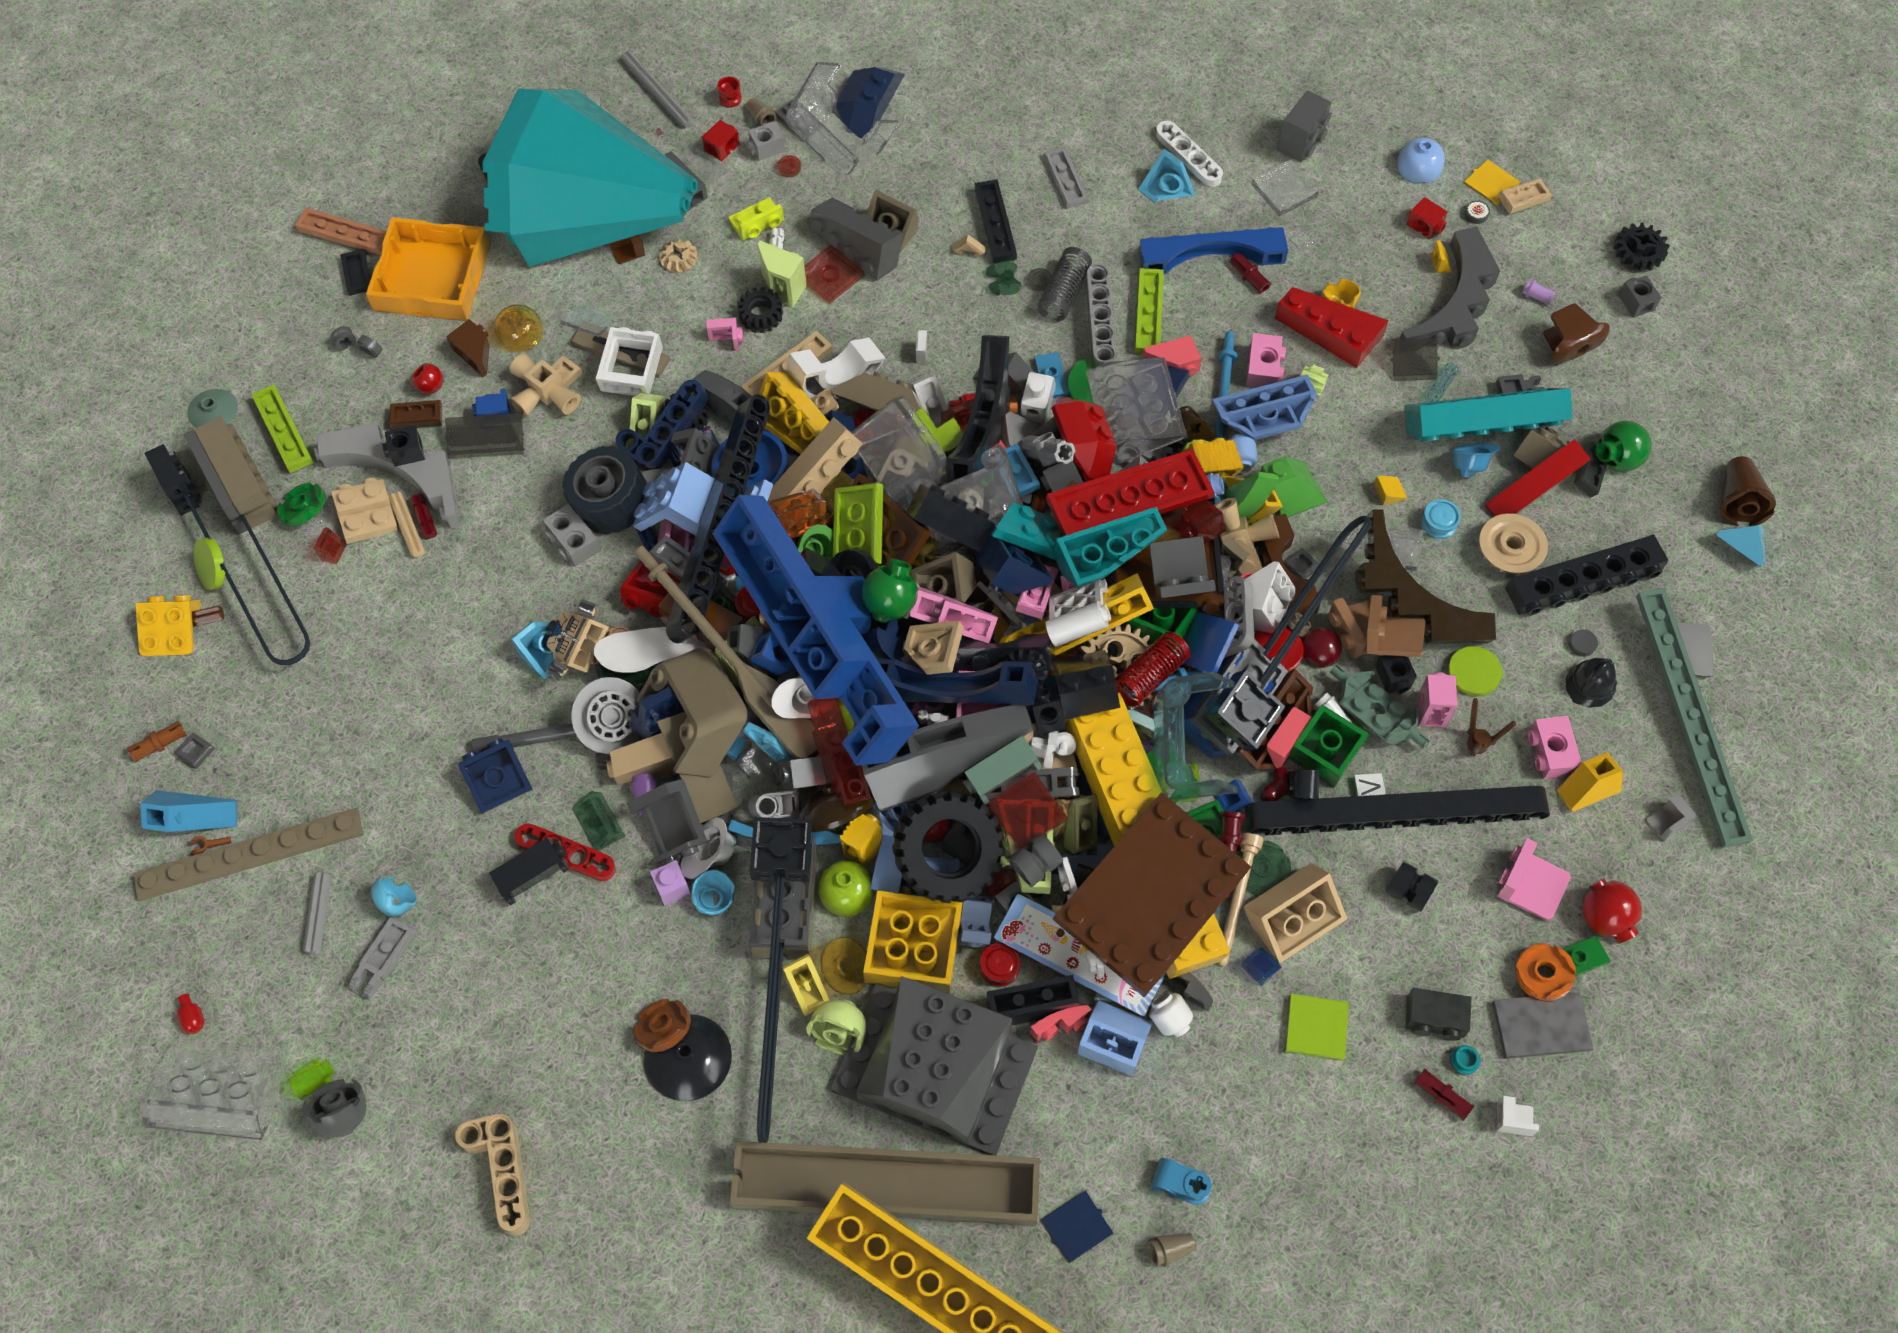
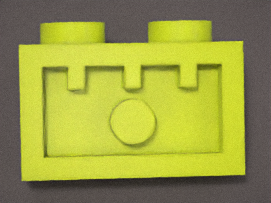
M768 197L728 218L742 240L757 237L762 231L770 227L776 228L784 221L783 207L780 204L775 205L772 199Z

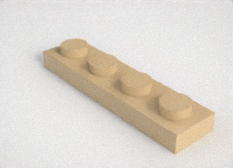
M815 331L744 383L741 388L751 396L759 394L766 372H788L787 358L790 353L810 349L817 359L821 361L833 352V345L819 332Z

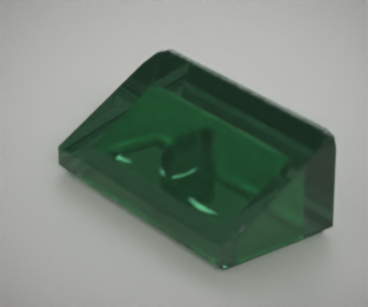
M590 791L572 807L595 850L600 851L626 837L601 792Z

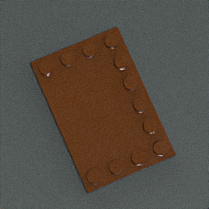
M1161 792L1052 920L1141 996L1145 997L1251 869V866Z

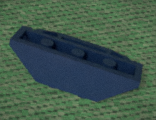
M885 67L853 70L835 103L841 121L849 135L870 140L905 76L904 73Z

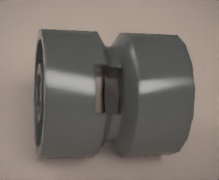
M1041 832L1027 842V849L1019 848L1008 857L1013 868L1030 887L1035 886L1044 878L1046 870L1052 872L1064 861L1055 846Z

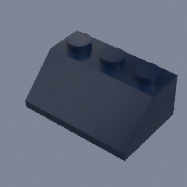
M992 532L981 552L971 549L976 557V562L983 569L982 573L988 577L989 585L998 592L1002 593L1005 590L1014 595L1050 584L1053 580L1036 552L992 536Z

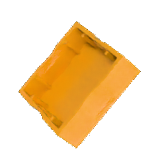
M391 217L382 244V254L374 268L366 293L372 310L467 321L491 244L485 227L460 224H434L422 220Z

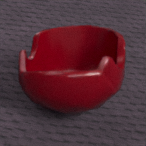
M1318 628L1312 630L1303 639V657L1311 666L1319 668L1332 666L1342 654V642L1339 636L1330 629Z

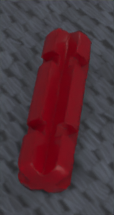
M423 494L412 495L410 501L424 539L428 540L436 537L437 531Z

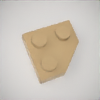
M960 621L910 626L904 649L927 675L950 673L953 671L964 627Z

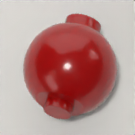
M1605 878L1589 885L1591 890L1585 894L1582 902V914L1587 925L1601 936L1615 937L1618 944L1637 936L1639 932L1635 924L1640 921L1642 915V905L1637 893L1625 883L1615 880L1606 882Z

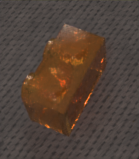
M815 489L767 501L791 539L803 535L811 526L817 524L826 525V500Z

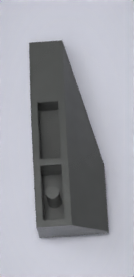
M1022 704L991 709L938 722L916 729L889 763L862 765L863 773L877 806L882 812L922 798L924 795L937 792L1022 735L1025 736L1033 731V726L1027 707Z

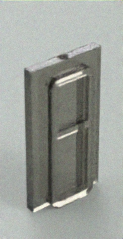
M522 413L445 418V439L447 442L448 459L524 454Z

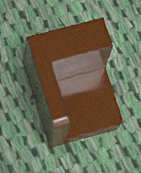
M639 235L609 243L618 264L645 256L643 242Z

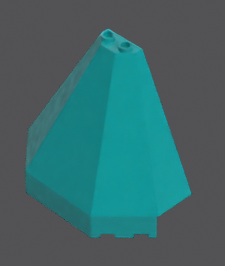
M555 88L518 89L483 160V172H487L488 187H483L484 208H488L489 214L487 222L484 223L485 231L505 233L511 245L518 247L528 266L532 267L683 222L686 212L690 209L693 195L697 192L698 183L693 176L579 90Z

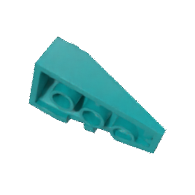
M1157 507L1057 538L1053 555L1063 577L1074 586L1080 587L1105 578L1166 533L1167 528Z

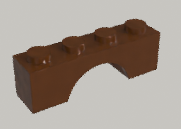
M1282 514L1273 517L1280 538L1255 541L1254 546H1259L1261 551L1260 562L1263 568L1274 561L1279 562L1295 586V596L1289 603L1288 611L1309 579L1294 575L1286 568L1283 562L1282 554L1291 547L1294 533L1287 515ZM1315 585L1296 611L1297 613L1303 615L1317 595ZM1321 603L1319 604V606L1317 607V609L1315 610V612H1314L1313 614L1318 613V610H1319V607H1320Z

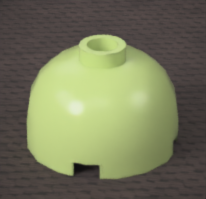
M829 1000L822 1003L815 1010L806 1026L808 1036L810 1037L812 1033L817 1038L815 1044L818 1047L845 1056L846 1052L841 1049H848L853 1036L857 1038L851 1047H855L854 1051L859 1052L867 1033L864 1015L849 1000Z

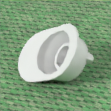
M799 676L781 683L774 691L771 703L775 713L783 718H818L828 714L833 709L837 698L815 699L802 677Z
M716 817L705 823L703 830L708 842L698 846L699 852L682 858L681 872L684 877L689 879L697 878L709 867L713 868L728 862L734 851L737 838L727 831L726 823L723 819Z

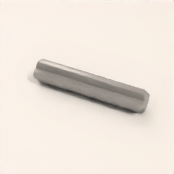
M317 872L313 877L303 951L309 955H317L321 951L331 880L330 875L325 872Z

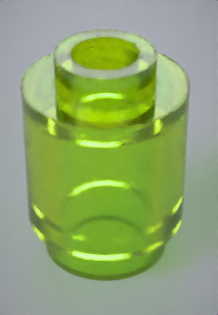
M316 1057L292 1073L293 1076L287 1079L299 1099L305 1096L309 1098L312 1096L311 1093L317 1088L334 1081L332 1075L336 1072L327 1058L322 1061L319 1057Z

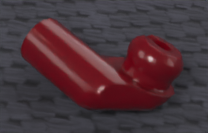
M1285 767L1273 770L1274 781L1267 785L1260 793V798L1263 802L1277 801L1287 794L1289 787L1287 769Z

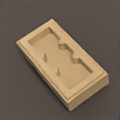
M1541 178L1500 191L1498 195L1499 200L1509 214L1548 202L1552 197V194Z

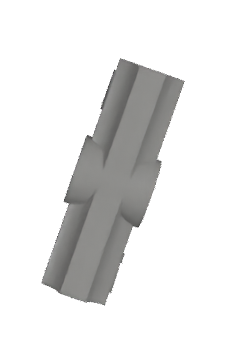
M1052 432L1040 436L1029 435L1023 439L1022 446L1020 447L1024 456L1040 460L1043 467L1055 463L1066 465L1073 461V455L1076 452L1073 443L1056 439Z

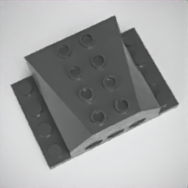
M903 976L900 978L897 991L876 983L863 1012L867 1026L864 1043L860 1051L855 1052V1047L852 1048L851 1046L857 1037L853 1036L830 1089L831 1092L988 1155H997L1038 1046L1012 1036V1018Z

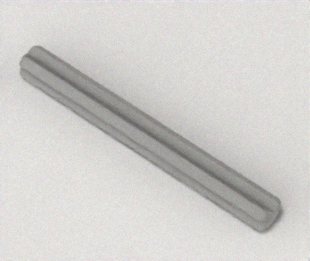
M627 51L625 54H622V63L682 129L691 126L692 122L688 114L632 52Z

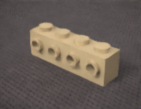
M833 417L773 485L768 501L794 523L799 516L804 514L810 503L823 492V489L833 477L840 473L841 468L848 460L856 455L863 443Z

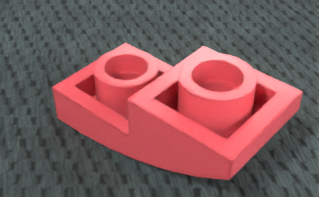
M1083 1005L1053 1013L1031 1026L1030 1035L1038 1043L1043 1038L1045 1041L1052 1039L1060 1031L1058 1029L1059 1026L1067 1034L1072 1030L1078 1033L1087 1026L1091 1009L1088 1005Z

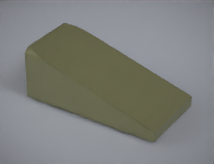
M1096 794L1071 800L1064 835V848L1073 854L1097 848Z

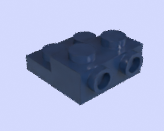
M502 738L492 741L487 744V750L479 754L477 750L463 755L461 757L463 761L458 763L459 769L481 814L533 790L509 739L503 741Z

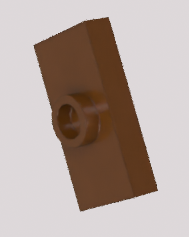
M441 400L390 404L389 425L392 430L416 425V428L441 426L442 402Z

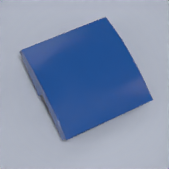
M1197 612L1184 639L1190 649V658L1182 666L1195 668L1206 674L1216 675L1239 625L1219 617Z

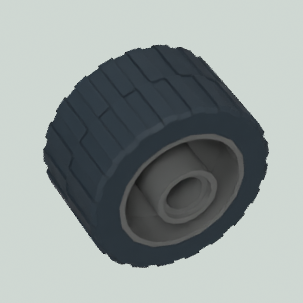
M602 446L590 449L586 453L579 455L570 464L569 469L565 472L562 488L564 489L563 494L568 504L580 516L588 528L597 533L609 534L627 529L634 523L636 519L634 512L638 505L643 502L645 497L643 490L647 481L633 458L624 450L612 446Z

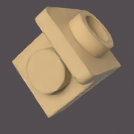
M829 388L811 398L823 415L830 410L836 411L839 408Z

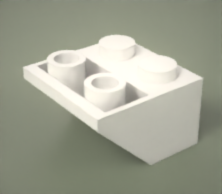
M1275 561L1245 579L1252 586L1254 630L1273 633L1287 613L1289 603L1295 596V586L1281 564ZM1243 608L1237 610L1240 616L1243 613Z

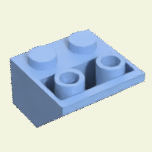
M1098 1000L1081 1039L1077 1055L1133 1076L1153 1022Z

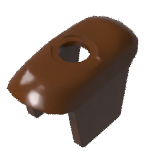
M1576 303L1553 312L1550 318L1554 326L1543 332L1553 351L1549 364H1563L1599 347L1608 337L1610 325L1605 322H1596Z

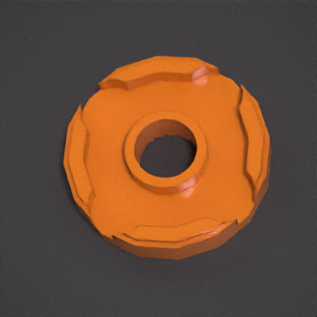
M1547 943L1529 946L1520 954L1515 966L1516 979L1520 987L1529 996L1538 1000L1553 1001L1564 997L1571 990L1575 981L1576 967L1571 956L1562 948L1547 945ZM1548 966L1552 969L1554 975L1550 978L1542 977L1538 973L1537 968Z

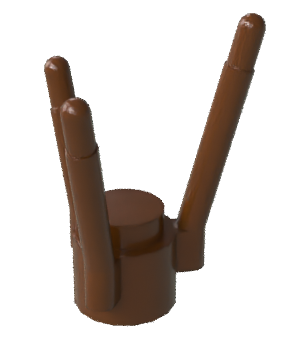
M1474 698L1472 701L1470 725L1467 733L1470 735L1467 740V746L1471 751L1470 755L1473 757L1477 754L1485 753L1490 745H1495L1501 737L1517 724L1516 721L1510 722L1494 736H1491L1484 729H1476L1477 698Z

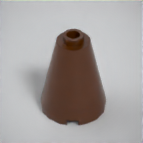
M1745 456L1731 459L1726 465L1720 508L1722 518L1732 526H1739L1737 521L1749 522V527L1766 522L1775 512L1776 500L1752 459Z

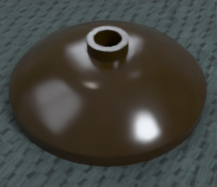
M831 781L823 785L821 790L811 796L801 809L798 819H812L813 832L829 830L858 818L868 811L876 801L866 782Z

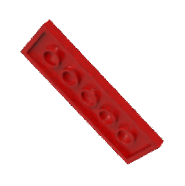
M1193 449L1048 493L1046 501L1062 535L1066 536L1157 507L1159 513L1163 514L1213 498L1215 492Z

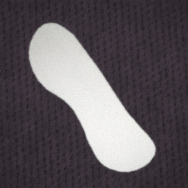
M666 627L619 632L604 637L596 643L594 655L605 668L615 672L627 673L645 670L659 662L675 658L699 647L709 648L698 639H688L680 644L673 643L666 634Z

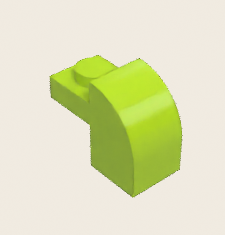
M923 408L914 413L918 419L914 422L922 435L927 433L925 437L919 440L920 443L937 455H951L964 434L958 422L952 418L939 428H936Z

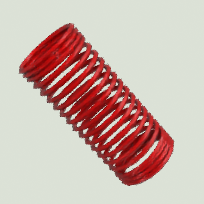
M1170 631L1165 632L1115 678L1117 691L1120 692L1125 705L1129 707L1140 705L1159 685L1190 658L1189 646L1181 636ZM1165 637L1171 638L1174 641H1176L1184 651V655L1179 646H1177L1173 641L1166 639ZM1164 640L1172 643L1179 650L1182 658H1180V655L1178 654L1176 649L1172 647L1170 644L1166 643ZM1167 646H1169L1176 653V655H1174L1173 652L1170 649H1168ZM1120 681L1122 682V685L1124 686L1125 690H1126L1132 697L1138 699V701L1132 699L1131 697H1129V696L1124 692L1123 688L1121 687ZM1124 682H1125V683L1128 685V687L1136 694V696H1135L1134 694H1132V693L1128 690V688L1126 687V685L1124 684Z

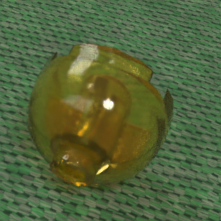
M522 304L509 305L503 308L495 319V338L500 346L508 352H527L542 341L544 325L537 312L532 308Z

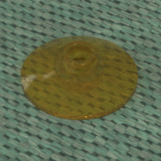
M839 937L830 941L822 951L820 967L823 978L834 991L840 994H855L867 985V983H864L863 975L867 952L859 942L849 937ZM839 964L843 966V972L841 971Z

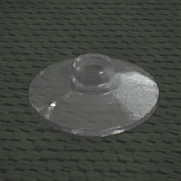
M326 498L325 504L317 513L321 514L318 518H312L306 523L294 526L299 537L309 542H323L333 538L340 532L342 527L334 500Z

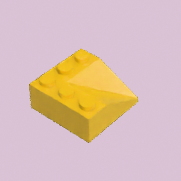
M877 890L863 971L864 983L874 985L877 983L883 986L898 988L900 978L903 976L950 994L963 902L951 901V903H942L936 899L933 901L921 896Z

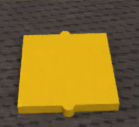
M1486 160L1478 169H1474L1473 174L1464 181L1466 185L1496 205L1501 202L1498 198L1500 191L1518 186L1521 182L1489 160Z

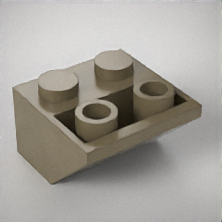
M1548 426L1545 429L1543 427L1536 428L1529 432L1513 456L1533 469L1571 441L1568 440L1565 443L1558 438L1559 433Z

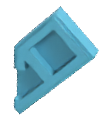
M750 722L745 724L742 729L743 733L775 762L793 760L794 757L772 732Z

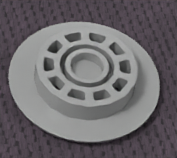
M614 677L600 678L586 685L577 695L571 712L572 726L579 740L589 749L604 754H610V751L635 743L640 736L632 729L631 718L632 710L639 705L636 699L640 692L629 682ZM612 694L616 695V700L611 698ZM604 696L606 700L601 702L599 698ZM596 704L597 707L595 711H592L591 709L593 705ZM590 715H594V722H591ZM598 726L600 731L596 732L594 727ZM606 732H610L609 737H604Z

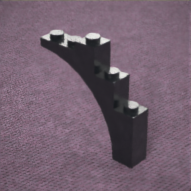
M982 335L979 374L974 402L962 439L955 451L947 458V484L974 486L991 474V448L1000 443L1001 417L1010 412V386H1008L1010 336Z

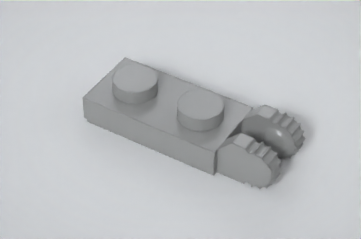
M391 916L359 962V967L351 978L348 987L353 991L358 990L368 972L373 974L363 994L364 997L371 999L381 986L383 980H386L417 934V931Z

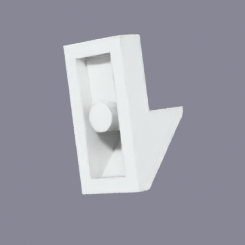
M930 374L910 383L912 390L919 398L922 408L927 412L936 428L952 419L935 374Z

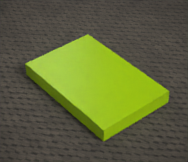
M872 483L835 488L833 557L841 551L856 547L866 551L874 559L875 564H881L883 484Z

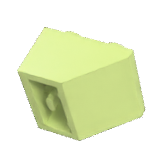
M759 241L758 250L761 271L767 288L772 289L773 294L777 293L782 303L794 307L807 286L804 258L795 252H788L778 248L774 244Z

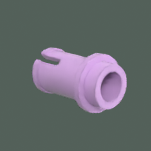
M1528 280L1522 292L1526 295V298L1528 296L1549 306L1556 291L1537 284V280Z

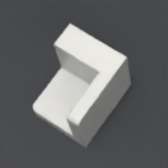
M1503 1096L1497 1102L1496 1132L1533 1137L1539 1131V1124H1533V1107L1515 1104L1516 1097Z

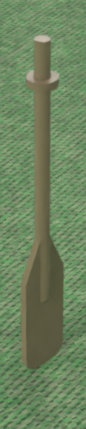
M640 546L634 553L650 570L648 578L652 582L658 580L735 669L746 703L795 759L807 758L817 751L823 744V736L808 718H783L773 710L771 698L779 686L777 681L743 663L666 573L669 568L666 563L659 565L644 546Z

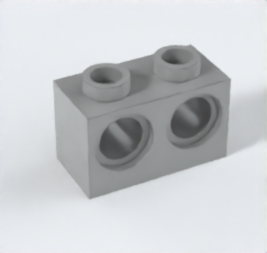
M569 504L543 519L546 530L543 531L545 537L551 544L556 542L560 547L557 551L565 562L570 560L576 567L601 551L598 539Z

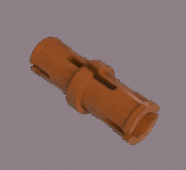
M177 720L158 732H150L149 737L132 746H128L127 750L131 752L129 754L137 763L156 751L161 752L165 750V746L187 736V734L183 730L184 728Z

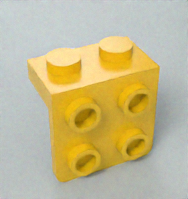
M174 595V600H164V596H147V601L136 603L139 653L142 656L191 654L194 651L192 611L200 610L201 599L191 600V595Z

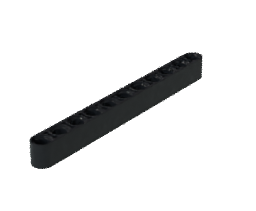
M755 394L736 411L679 586L681 591L704 617L725 555L712 533L737 496L744 495L770 413L769 401L760 394ZM674 601L666 625V634L673 643L680 644L697 635L700 629L680 605Z
M1543 786L1264 801L1250 803L1245 806L1248 833H1264L1265 836L1282 835V832L1291 831L1292 834L1309 833V830L1335 832L1337 829L1342 828L1352 831L1365 830L1364 827L1386 829L1392 828L1393 825L1420 827L1419 824L1430 823V826L1447 825V822L1471 824L1478 820H1485V823L1502 822V819L1522 821L1530 820L1529 817L1545 819L1550 816L1546 791Z

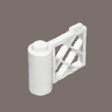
M1105 579L1080 587H1073L1049 597V620L1046 621V629L1055 647L1108 627L1111 615L1103 601V593L1108 591Z

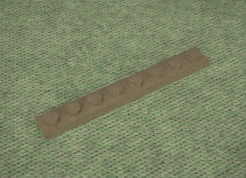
M357 808L136 872L134 873L137 897L140 901L363 836L359 810Z

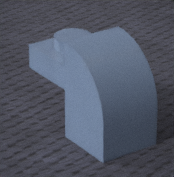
M971 895L967 897V901H963L957 944L984 948L986 944L990 945L992 934L989 928L992 909L990 896L978 895L975 897Z

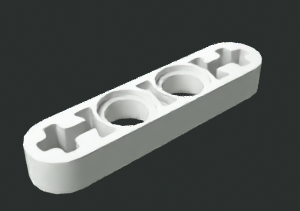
M1162 121L1157 125V139L1175 157L1181 160L1203 184L1215 187L1221 183L1223 176L1221 167L1175 123ZM1184 144L1187 146V149L1179 150L1175 146ZM1197 158L1203 163L1196 165L1191 163V160ZM1208 173H1209L1210 175L1216 174V177H1214V176L1208 177Z

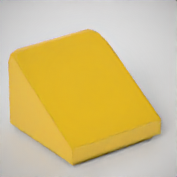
M1437 240L1431 254L1434 270L1436 273L1453 272L1449 254L1442 242Z
M1376 477L1373 485L1383 505L1407 499L1398 477Z

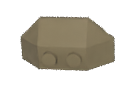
M874 372L873 375L863 373L834 387L831 392L838 398L916 426L914 422L918 420L914 413L922 408L917 394L910 389V384L897 380L896 384L887 381L888 376L878 372Z

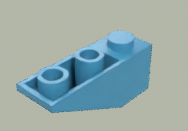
M156 790L140 803L142 829L174 832L236 827L238 822L237 800Z

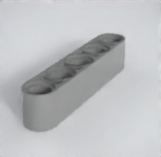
M1093 264L1088 268L1086 278L1091 357L1094 371L1099 375H1108L1114 370L1116 356L1109 271L1102 264Z

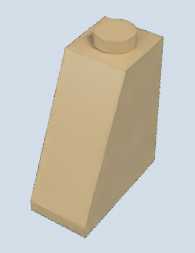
M662 733L610 751L611 761L607 762L609 777H614L617 785L632 782V777L639 774H653L654 777L670 774L674 771L673 768L675 766Z

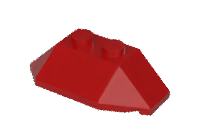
M1058 397L1051 409L1062 439L1073 443L1076 449L1073 461L1083 471V477L1086 481L1110 475L1117 446L1113 438V432L1106 420L1105 411L1097 404Z

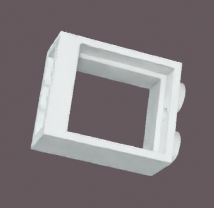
M610 327L596 376L600 390L636 396L639 393L650 394L663 349L659 334L648 330L642 332L626 327ZM620 346L650 351L643 376L613 372Z

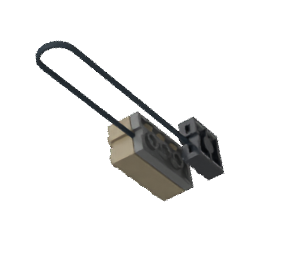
M221 416L195 428V431L191 430L183 435L223 511L232 522L238 534L240 535L246 531L249 532L305 638V644L297 656L288 660H280L270 653L224 563L220 564V567L224 570L225 576L266 655L272 662L279 665L295 664L303 659L309 651V635L252 531V528L277 517L273 508L278 505L269 492L261 474H259L254 461L249 456L248 450L233 424L227 425ZM162 444L145 452L144 454L163 491L179 514L182 516L192 511L205 538L209 537L210 539L196 511V508L200 507L196 499L201 496L195 485L191 484V477L184 465L181 464L175 451L169 453L165 445Z
M754 817L749 873L751 880H754L749 945L753 958H770L757 1114V1138L759 1143H767L770 1132L783 953L787 954L788 959H798L806 954H809L811 958L818 859L816 838L813 836L814 827L812 819Z

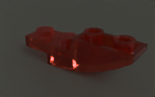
M838 699L809 700L807 705L815 728L812 732L826 774L843 806L870 800L871 796L862 766L855 765L842 744L847 738L848 732Z

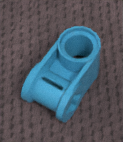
M1160 1158L1150 1188L1155 1192L1158 1190L1166 1192L1168 1197L1178 1198L1198 1205L1208 1199L1212 1184L1207 1174L1186 1167L1174 1160ZM1196 1182L1201 1183L1202 1190L1198 1194L1192 1192V1186Z

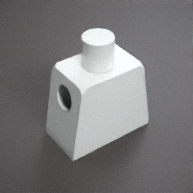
M1029 372L1021 402L1022 417L1041 425L1047 422L1056 388L1054 377ZM1032 409H1034V410L1038 411L1039 413H1038V414H1033V413H1030L1029 411L1032 410Z

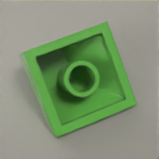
M1284 456L1262 465L1260 472L1279 475V481L1274 488L1283 506L1277 511L1279 515L1286 514L1288 518L1328 502L1304 461Z

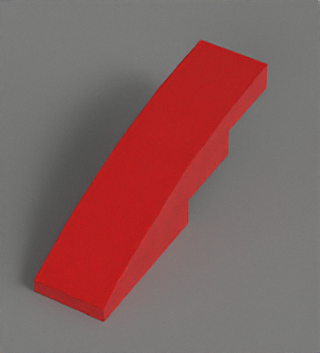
M1574 439L1486 503L1485 506L1494 517L1501 514H1518L1565 480L1573 472L1588 463L1591 458Z

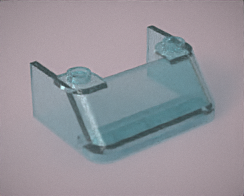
M1216 672L1172 678L1154 698L1155 776L1163 794L1172 801L1238 793V787L1218 779L1193 782L1192 768L1185 763L1184 704L1188 701L1190 694L1234 687V681Z

